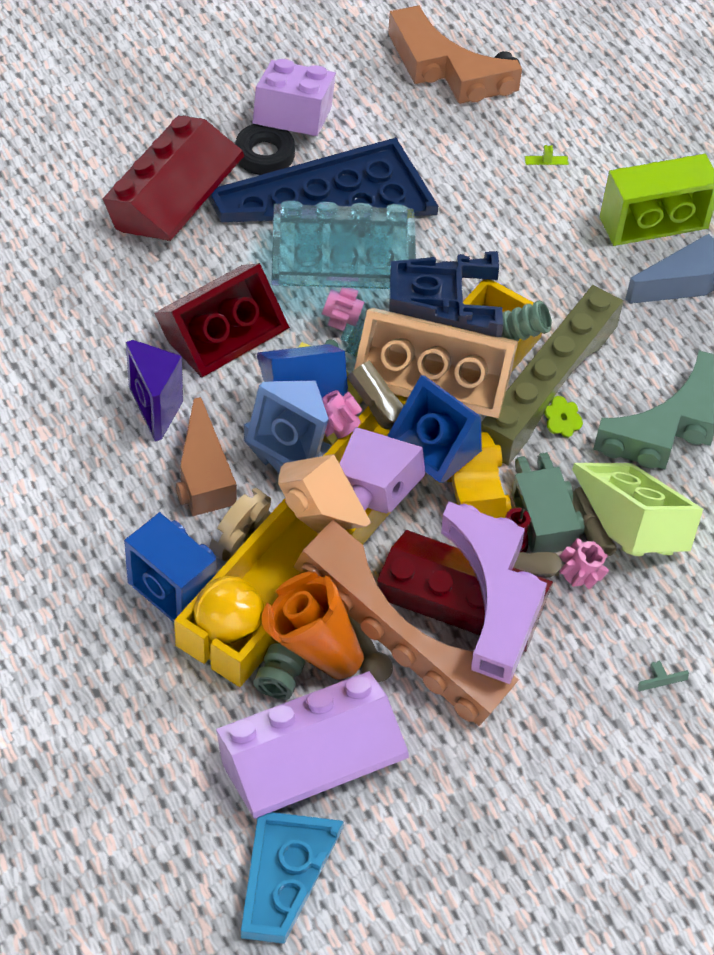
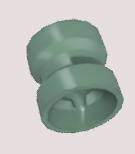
M274 643L267 648L264 655L265 666L258 670L253 682L255 688L262 694L280 700L290 699L296 687L294 679L301 674L306 661L283 645Z

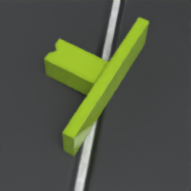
M544 145L542 156H525L526 165H569L568 156H553V145Z

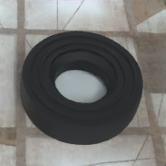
M252 124L241 130L235 141V145L244 153V157L240 160L239 165L253 174L262 175L287 168L292 164L295 157L294 138L288 130ZM268 142L274 144L278 151L271 155H260L253 152L252 148L258 143Z

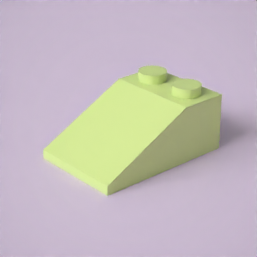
M574 463L572 470L608 537L619 543L624 552L634 556H643L648 552L673 555L674 552L691 551L703 508L632 463Z

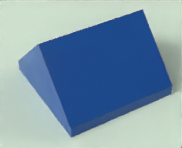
M325 344L257 353V360L264 382L316 381L321 398L335 390H338L342 396L348 392L345 351L338 347Z
M420 375L387 437L422 447L425 472L439 483H444L482 451L481 416L429 378Z

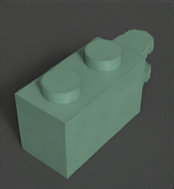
M548 452L540 453L537 456L539 470L531 471L525 456L517 457L515 459L517 474H515L511 495L515 507L522 508L520 519L523 518L525 510L530 514L531 522L527 531L531 553L563 551L566 547H570L580 537V534L584 533L582 514L580 511L575 512L572 504L573 491L569 481H564L560 468L553 466Z

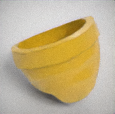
M235 576L219 577L211 581L199 593L194 605V620L196 626L209 633V640L213 641L217 638L223 643H233L248 637L258 630L262 623L264 602L247 580Z

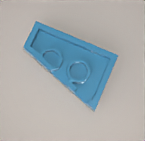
M274 812L257 818L241 926V939L285 944L343 830L344 821Z

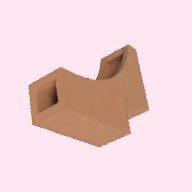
M420 5L390 11L388 35L414 84L433 83L445 78L459 104L470 101L479 102L484 98L498 95L507 96L519 91L522 67L518 60L484 56L455 44L443 36L430 23Z

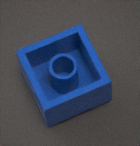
M161 512L157 513L124 540L128 584L173 622L217 573V559L212 550L204 544L199 545L188 536L185 528L175 520L170 521Z

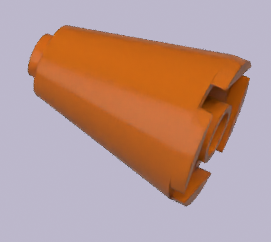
M304 572L281 584L275 591L279 595L272 606L267 602L262 612V625L267 634L273 640L334 679H346L356 674L363 663L364 654L338 589L330 577L326 575L325 577L318 576L316 572Z

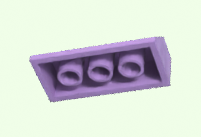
M370 671L216 729L222 764L254 819L409 758L408 749L388 697Z

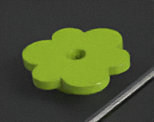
M563 396L553 398L551 405L547 406L544 411L545 416L548 418L547 428L551 433H561L563 437L568 438L573 435L574 431L582 427L583 420L577 413L578 406L576 403H568Z

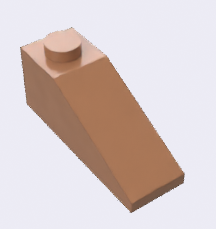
M201 397L195 398L193 401L180 465L181 482L176 483L180 504H188L192 516L230 507L237 501L236 481Z

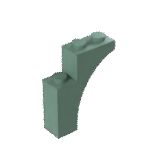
M699 350L696 363L688 380L679 391L664 403L639 414L616 418H601L593 450L600 451L610 458L621 457L636 461L646 468L657 467L666 470L675 436L684 438L691 444L711 446L714 438V354Z

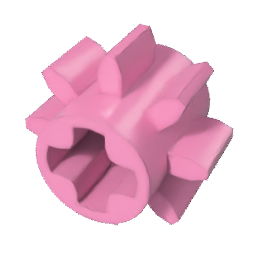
M345 285L342 286L340 292L333 289L330 290L322 311V315L330 317L328 326L344 331L346 324L356 326L365 303L356 299L358 290Z
M335 390L322 398L328 416L325 430L326 437L334 432L337 438H343L359 426L361 420L357 414L363 409L350 392L342 396L338 390Z
M578 538L559 555L561 560L565 562L559 572L563 574L564 578L573 587L585 584L588 589H591L597 581H601L609 572V569L603 566L608 555L594 541L582 543Z

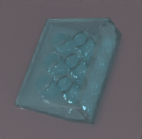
M284 201L281 204H274L271 285L389 289L391 261L416 259L414 209H408L404 205L392 204L387 206V208H377L366 203H356L352 207L337 206L332 202L302 205L298 201Z

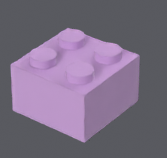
M288 59L271 60L256 86L253 124L318 136L332 107L336 72L327 71L326 68L318 65L309 67L297 65Z

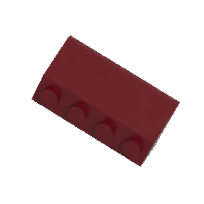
M178 115L102 198L115 229L122 233L171 241L244 157V153L206 119Z
M405 530L391 547L377 580V586L387 601L424 616L481 635L485 621L483 595L477 576L464 554L457 547ZM513 568V569H512V571H515V572H521V571H522V570H519V569H516V568ZM539 576L536 577H538L540 581L547 583L542 606L540 608V611L538 613V616L536 618V621L534 623V626L524 648V652H527V649L532 640L533 634L535 632V629L537 627L540 616L542 614L545 603L547 601V598L553 585V581L541 578Z

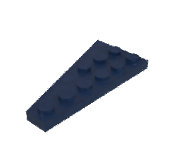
M396 137L217 187L208 197L221 223L345 218L348 212L354 211L356 214L357 210L364 212L366 218L438 215L439 207Z

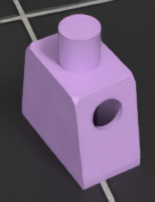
M358 427L354 429L340 461V466L364 510L370 508L382 513L392 512L425 475L422 447Z

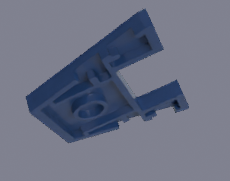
M498 251L485 252L484 258L470 259V256L458 254L457 261H442L440 263H436L435 257L391 261L389 311L485 335L502 337V307L466 305L463 303L462 278L498 280Z

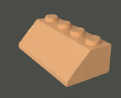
M371 308L366 312L354 370L370 360L390 388V391L404 397L410 396L420 375H423L475 413L499 418L518 341Z

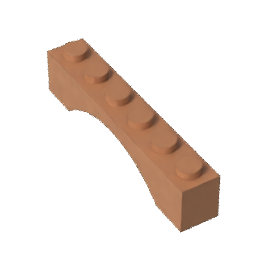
M334 520L308 544L296 561L294 568L299 571V574L316 572L318 576L325 577L326 575L330 577L338 589L347 614L360 624L362 631L369 638L378 640L390 650L393 658L400 665L409 667L420 676L430 691L440 694L454 706L456 713L464 720L474 722L480 726L519 681L518 678L513 676L511 683L508 684L471 670L474 651L446 645L425 635L408 623L389 604L377 586L367 563L364 546Z

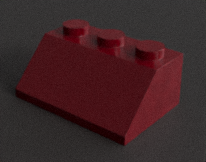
M260 263L241 265L154 312L169 344L200 377L208 375L290 328Z

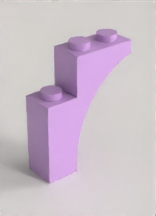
M448 501L443 513L441 534L452 541L469 561L479 581L484 600L485 621L473 652L471 670L510 684L542 606L547 583L540 581L538 577L529 572L512 571L522 548L525 528L519 527L510 519L494 518L480 513L471 505H458Z

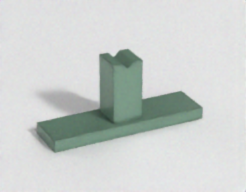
M660 660L656 663L651 662L650 668L655 678L640 681L638 690L640 692L688 680L689 672L686 670L667 675Z

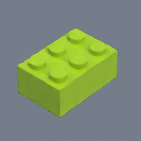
M705 153L609 170L599 217L613 246L709 229L714 211V168Z

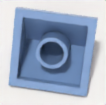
M316 381L262 382L258 387L246 442L283 463L318 457L328 423V416Z

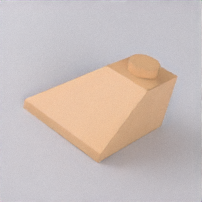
M334 454L287 462L280 467L278 485L285 495L288 507L300 521L316 533H320L332 520L345 530L367 527L371 523Z

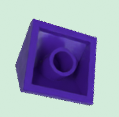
M135 340L127 341L126 356L129 389L156 442L163 439L183 403L182 356Z

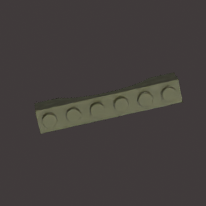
M592 284L508 388L499 418L486 416L481 422V432H488L495 445H500L502 463L509 466L530 439L545 409L549 406L567 378L588 356L599 351L618 327L624 300Z

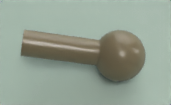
M349 616L364 654V660L361 665L362 674L370 671L377 682L387 680L393 672L391 659L386 654L377 651L371 638L362 631L360 624Z

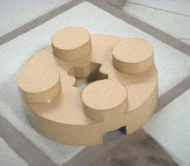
M258 488L252 489L254 495L252 498L246 494L241 496L225 514L217 527L223 533L219 542L213 538L211 539L209 548L223 561L229 560L271 514L268 511L271 505V498Z

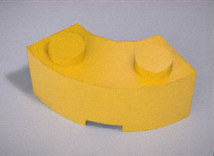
M481 432L482 451L451 476L447 482L453 483L457 501L455 504L471 505L480 513L494 518H505L507 512L512 508L510 497L504 494L498 467L502 466L501 447L499 444L495 445L488 432Z

